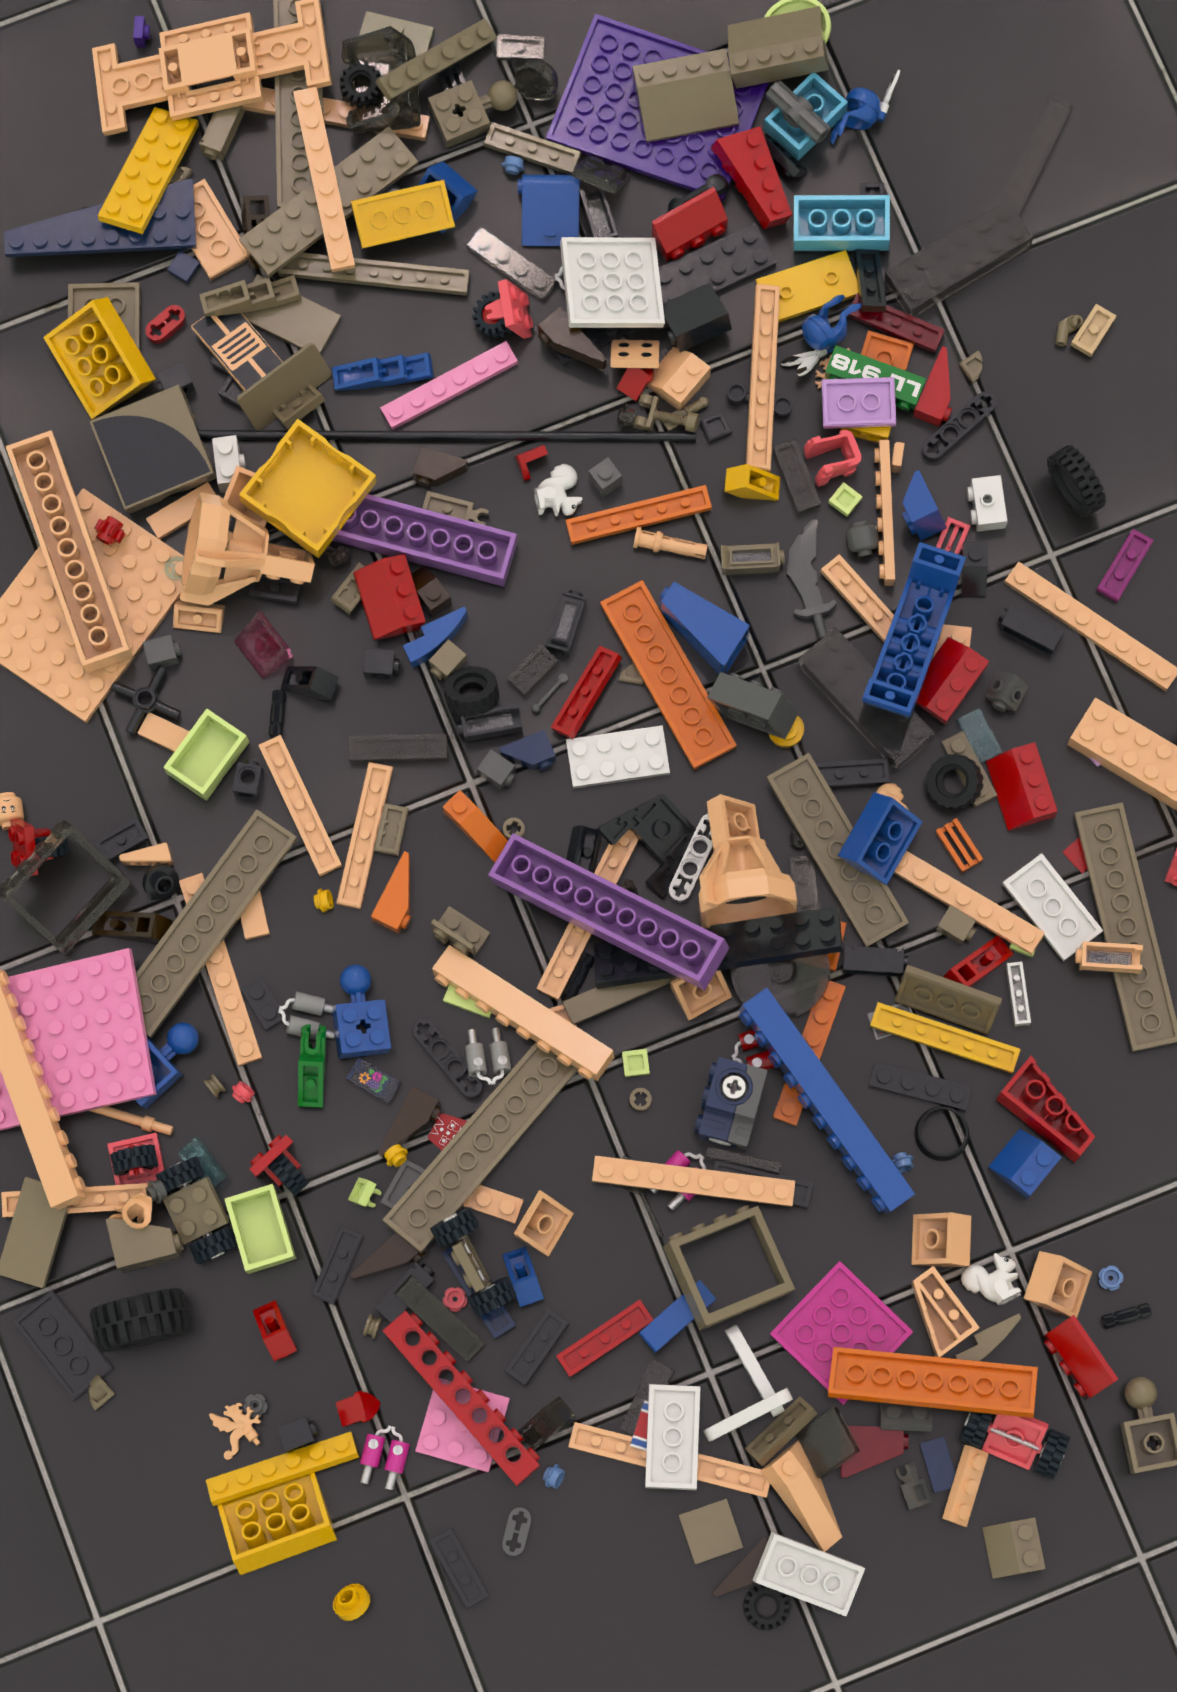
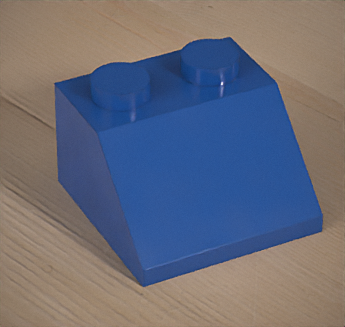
M442 161L428 167L419 185L444 180L455 222L468 209L478 190ZM448 229L441 230L440 232H441V233H444V232H446Z
M920 471L914 472L902 502L906 510L902 512V515L912 535L917 533L922 541L947 527Z
M1019 1129L988 1168L1028 1199L1061 1159V1156L1043 1141Z

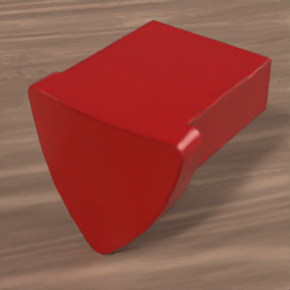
M627 368L617 389L633 400H639L640 395L654 376L653 369Z
M540 445L514 456L524 481L531 479L526 463L547 455L548 452L545 445Z
M363 1391L355 1392L354 1396L335 1402L342 1427L360 1421L363 1423L369 1421L376 1415L380 1407L378 1399Z

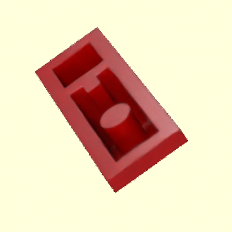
M944 346L940 350L913 414V417L939 428L943 420L948 421L952 408L949 407L951 396L947 348Z
M996 936L952 967L943 977L969 987H974L1012 957L1014 953L999 936Z

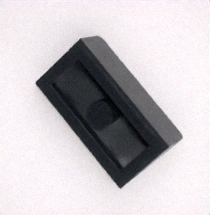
M583 825L574 826L566 860L594 873L602 835L596 829Z

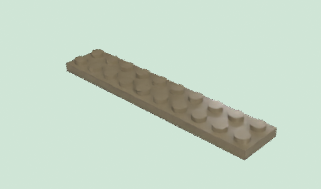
M273 0L274 28L298 23L295 2L300 0ZM305 69L275 76L278 209L312 184L293 91L308 89ZM323 87L317 88L323 115Z
M1123 802L1075 812L1074 818L1105 943L1143 945V950L1140 953L1142 971L1139 974L1112 972L1131 1051L1137 1052L1177 1043V1019ZM1108 954L1110 964L1128 965V955Z
M259 810L254 812L136 972L146 1035L150 1038L153 1037L297 840L294 834Z
M536 1042L382 1219V1222L419 1253H422L434 1239L430 1228L448 1216L453 1215L462 1207L579 1069L571 1064L570 1066L562 1064L557 1059L558 1056L551 1051L549 1053L542 1051L537 1047Z

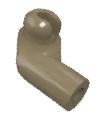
M1080 315L1068 316L1058 323L1056 345L1067 346L1068 334L1083 325V318Z

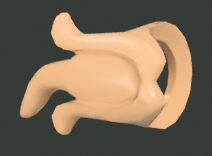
M143 1192L135 1194L124 1205L115 1206L114 1210L122 1213L113 1214L110 1218L124 1220L127 1225L134 1229H143L151 1221L152 1198L146 1196ZM138 1217L137 1221L141 1224L133 1223L131 1220Z

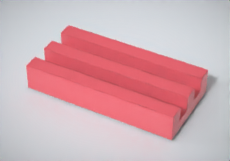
M948 517L945 523L947 528L942 530L936 547L941 549L950 525H955L945 550L950 552L959 528H963V533L954 552L959 555L971 525Z

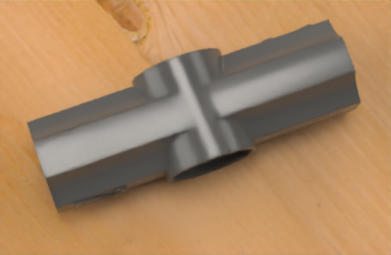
M782 81L775 82L766 93V98L782 112L784 119L792 127L801 129L814 143H821L831 131V127L814 112L809 101L802 96L798 97Z

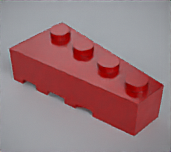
M761 127L716 139L711 150L715 155L717 154L723 163L722 167L736 183V188L747 200V205L762 228L765 230L785 224L792 216V212Z
M1031 1055L1000 1092L996 1100L1075 1163L1094 1140L1095 1136L1079 1115L1070 1108L1065 1097L1056 1090L1050 1082V1078L1045 1072L1041 1071L1036 1064V1060Z

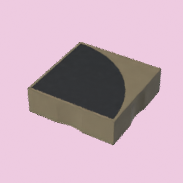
M179 384L89 421L124 510L129 514L161 502L174 493L190 490L217 478L208 450L198 434L196 420L185 392Z

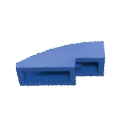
M465 606L421 626L423 636L403 645L404 653L412 669L429 660L448 639L451 641L468 618Z
M699 1280L696 1286L707 1309L714 1303L716 1298ZM684 1294L639 1333L655 1353L694 1320Z

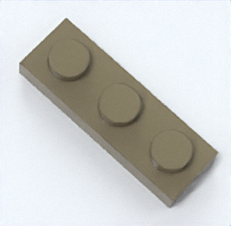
M964 731L943 740L941 745L946 755L957 754L969 757L981 769L980 772L984 779L982 784L984 785L980 791V796L973 803L974 808L996 798L997 793ZM954 769L965 788L966 777L964 773Z
M799 1396L745 1450L763 1467L818 1413Z

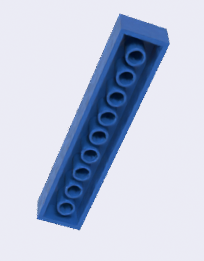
M766 987L742 1004L738 1009L741 1012L738 1015L740 1020L746 1027L751 1026L755 1032L753 1037L761 1048L765 1046L769 1051L768 1059L775 1068L780 1067L784 1072L782 1078L790 1089L794 1087L799 1093L798 1101L804 1109L809 1107L814 1114L812 1120L820 1130L824 1128L829 1135L826 1138L828 1143L834 1150L839 1149L844 1156L841 1158L843 1164L849 1171L854 1170L858 1178L856 1181L864 1192L868 1190L873 1198L870 1201L878 1212L883 1211L885 1214L889 1213L915 1195L769 989Z

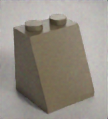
M106 1219L116 1267L121 1272L128 1273L182 1258L181 1252L185 1251V1247L179 1234H176L171 1228L147 1225L143 1229H134L127 1225L124 1220Z

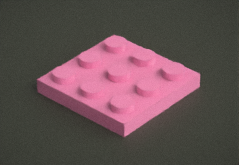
M439 1378L442 1384H450L452 1382ZM433 1390L415 1451L489 1473L493 1458ZM467 1390L459 1391L456 1395L457 1402L461 1404L467 1403L470 1400V1392ZM483 1391L490 1400L486 1404L492 1411L497 1408L505 1417L510 1398ZM478 1409L473 1413V1420L476 1423H483L487 1419V1412L483 1409ZM496 1428L490 1432L489 1437L492 1442H498L501 1429Z

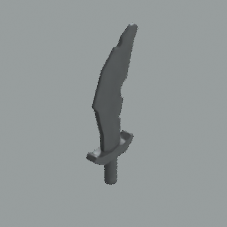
M811 520L804 527V533L797 536L789 549L786 575L791 578L805 606V609L802 610L795 609L794 616L805 620L813 618L818 638L822 640L828 638L823 615L829 614L835 608L837 602L833 599L830 603L823 604L819 587L816 586L817 571L814 570L811 563L816 558L818 521Z

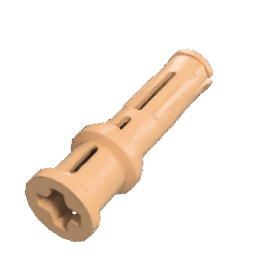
M637 527L633 548L637 549L639 546L652 549L655 553L662 550L705 560L708 544L664 536L661 531L654 533Z

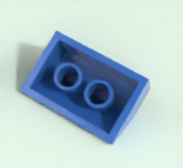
M874 792L838 856L853 868L887 885L923 821L894 798Z

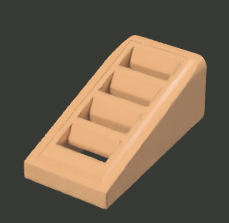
M166 842L119 856L122 864L126 866H154L163 863L169 866L174 865L170 847Z

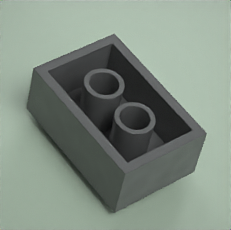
M720 672L707 697L725 718L782 739H786L798 716V713L792 707L793 704L785 699L784 693L774 687H771L769 690L754 680L750 682L744 681L741 676L735 673L728 675Z

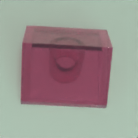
M262 611L256 613L234 640L235 644L262 678L267 677L293 658L289 646Z

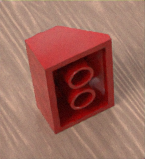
M715 188L708 189L652 221V238H655L656 247L666 262L682 257L685 251L692 247L696 249L702 246L708 238L712 236L718 237L726 231L728 218Z
M405 554L383 558L354 571V578L374 641L416 632L421 629V626L426 621Z
M947 637L931 660L916 705L943 724H946L984 672L989 661L970 647Z
M1035 742L1010 749L985 762L994 790L997 793V800L1007 831L1055 818L1058 812Z
M1075 1315L1044 1335L1046 1348L1052 1355L1056 1353L1061 1361L1058 1364L1064 1374L1072 1376L1076 1382L1073 1386L1080 1397L1085 1396L1088 1400L1118 1380V1377Z

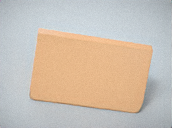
M177 600L174 604L173 628L221 633L225 606L218 604L207 606Z

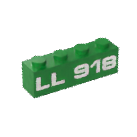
M835 345L825 372V378L894 377L896 407L905 411H909V409L915 410L926 381L924 377Z

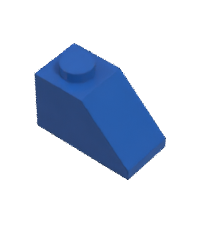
M526 1246L502 1254L520 1307L544 1299Z

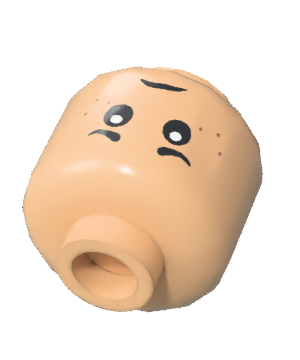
M13 792L0 793V826H2L3 830H8L11 827L10 820H24L22 799Z

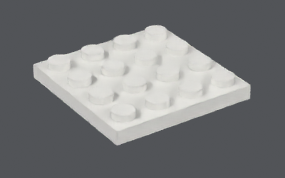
M561 238L560 247L569 328H663L665 319L655 238Z

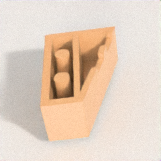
M934 1266L913 1280L911 1285L935 1357H942L980 1328Z

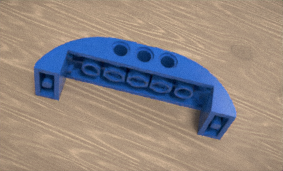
M919 542L907 582L873 675L869 678L862 703L907 718L911 717L948 615L966 557Z

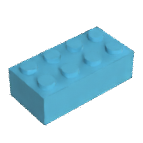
M794 195V251H855L856 249L889 251L890 195Z

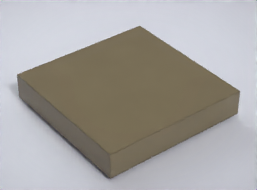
M727 1499L678 1515L695 1564L744 1548Z

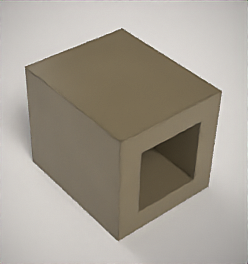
M448 639L429 660L430 672L439 680L442 678L447 680L446 678L452 672L464 666L468 661L467 655Z
M950 905L936 931L962 946L965 940L970 942L977 929L973 926L976 920Z

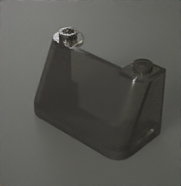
M392 26L342 41L343 50L341 57L345 64L349 65L352 63L353 66H356V61H360L361 65H364V61L368 62L369 66L373 64L376 70H379L380 76L416 57L412 41ZM359 77L354 80L355 91L365 92L369 89L370 81L367 78ZM418 85L389 102L381 91L382 96L380 99L377 97V103L373 104L371 102L368 108H366V104L362 105V108H358L356 104V109L350 110L346 117L348 129L357 134L381 132L388 126L392 130L418 127L421 123Z

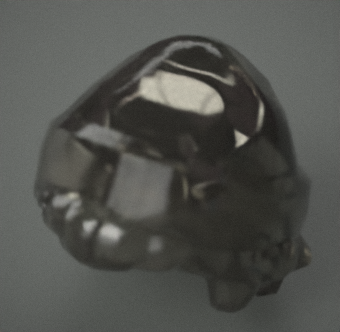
M530 59L517 67L514 86L519 93H522L524 98L540 101L554 98L559 79L551 65L539 59Z

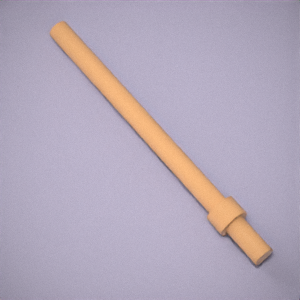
M109 1106L88 1110L140 1126L141 1130L147 1132L156 1131L171 1136L174 1126L156 1121V1118L147 1115L141 1117Z

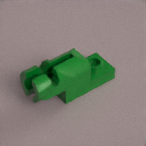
M311 1024L304 1025L301 1028L300 1057L298 1060V1106L323 1108L327 1029L323 1025L318 1027L315 1048H312V1043H309Z

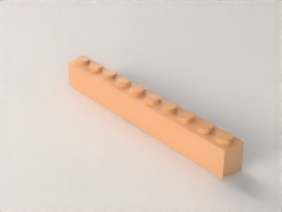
M0 969V1071L50 1207L60 1210L85 1199L84 1190H86V1186L75 1169L77 1161L68 1150V1137L64 1130H61L58 1123L60 1115L51 1104V1091L47 1084H44L41 1077L43 1069L34 1058V1045L29 1038L27 1039L24 1031L27 1029L26 1023L17 1012L18 1002L15 995L10 993L8 984H10L9 977L4 970Z

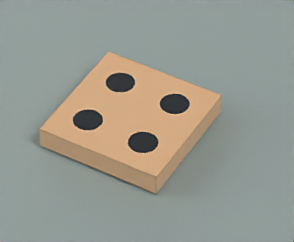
M612 340L610 367L659 368V340Z

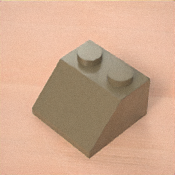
M1035 1517L982 1527L992 1579L1046 1569Z

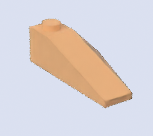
M797 1440L761 1469V1472L817 1547L825 1552L840 1540L842 1535L815 1461L800 1440Z

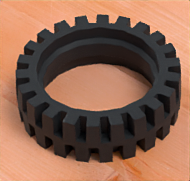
M1067 445L1047 458L1048 471L1052 475L1051 479L1056 484V489L1060 491L1061 497L1065 498L1066 504L1071 506L1073 512H1076L1082 518H1086L1105 506L1106 496L1103 492V486L1099 484L1100 480L1095 476L1096 472L1093 468L1091 469L1088 460L1085 461L1083 454H1079V450Z

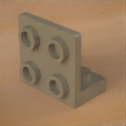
M450 906L439 921L435 919L431 921L432 932L438 941L445 945L449 942L455 949L472 958L476 957L490 936L489 931Z

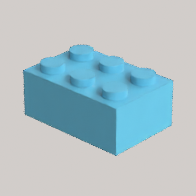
M816 73L810 74L793 91L798 97L802 96L808 100L814 112L831 128L847 112L848 101ZM778 108L773 110L764 119V131L771 138H774L797 161L816 144L801 129L792 127L784 119L782 112Z

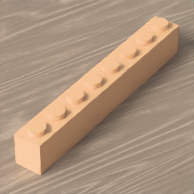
M449 945L433 966L434 979L444 987L451 985L456 989L455 993L464 1000L470 998L476 1002L475 1006L484 1013L491 1012L496 1016L495 1019L506 1027L511 1025L517 1029L516 1033L526 1040L531 1038L536 1041L537 1047L546 1053L553 1052L558 1056L557 1059L566 1066L571 1064L579 1069L577 1072L588 1080L593 1078L598 1081L614 1059L612 1049Z

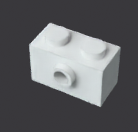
M236 435L212 438L217 484L221 493L227 491L236 466L246 468L245 456L240 454Z
M1001 475L972 478L970 487L966 489L968 502L972 501L973 510H970L971 524H976L977 532L1006 528L1007 514Z

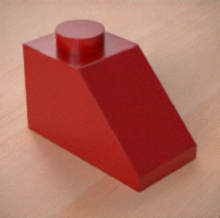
M276 1300L252 1310L263 1341L273 1361L287 1357L289 1354L297 1351Z

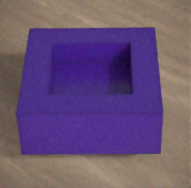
M135 16L134 43L137 48H145L146 39H150V25L146 24L144 16Z

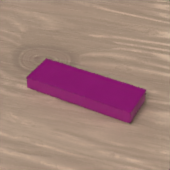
M1132 529L1096 591L1118 602L1154 540Z

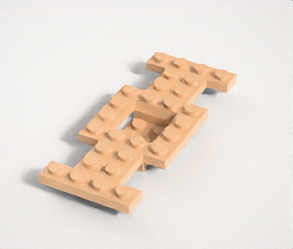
M300 0L295 2L298 23L255 33L250 12L160 32L161 48H159L158 55L119 63L115 43L92 48L103 134L108 136L128 131L125 110L167 100L170 117L173 121L264 101L261 79L304 69L308 88H321L332 85L320 0ZM231 76L235 79L226 83L190 90V86Z

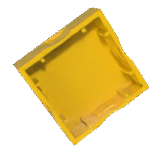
M297 419L278 443L271 458L257 470L240 492L239 498L243 505L319 558L374 487L376 475L349 455L335 449L324 437Z

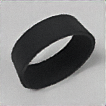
M934 1107L920 1116L915 1126L914 1137L918 1148L925 1156L936 1161H948L958 1157L965 1150L969 1141V1127L964 1117L955 1109L950 1107ZM935 1110H950L956 1113L965 1124L966 1135L964 1142L952 1153L939 1154L933 1152L922 1140V1122L929 1113Z

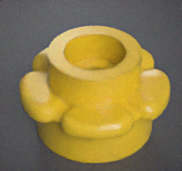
M318 889V894L314 895L315 907L322 912L332 909L334 902L331 891L329 889Z
M400 1144L390 1147L384 1154L388 1161L386 1164L388 1166L394 1165L395 1167L401 1166L407 1160L408 1150L402 1148Z

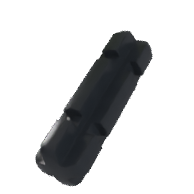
M273 690L272 692L273 703H271L269 736L273 738L279 735L282 737L283 728L281 725H283L285 711L283 703L286 700V693L283 690Z
M586 952L582 954L579 960L580 964L576 965L569 979V985H566L563 991L564 996L569 999L577 996L578 988H581L589 972L588 968L592 967L595 961L594 956Z
M1148 1303L1138 1305L1137 1308L1133 1306L1116 1311L1115 1314H1105L1102 1316L1103 1326L1108 1329L1115 1327L1116 1324L1122 1325L1136 1321L1139 1317L1141 1319L1150 1317L1152 1315L1151 1308Z

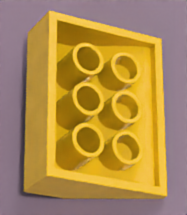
M108 297L92 300L43 337L91 420L137 394L156 380Z
M315 1472L217 1505L232 1560L240 1575L337 1540Z

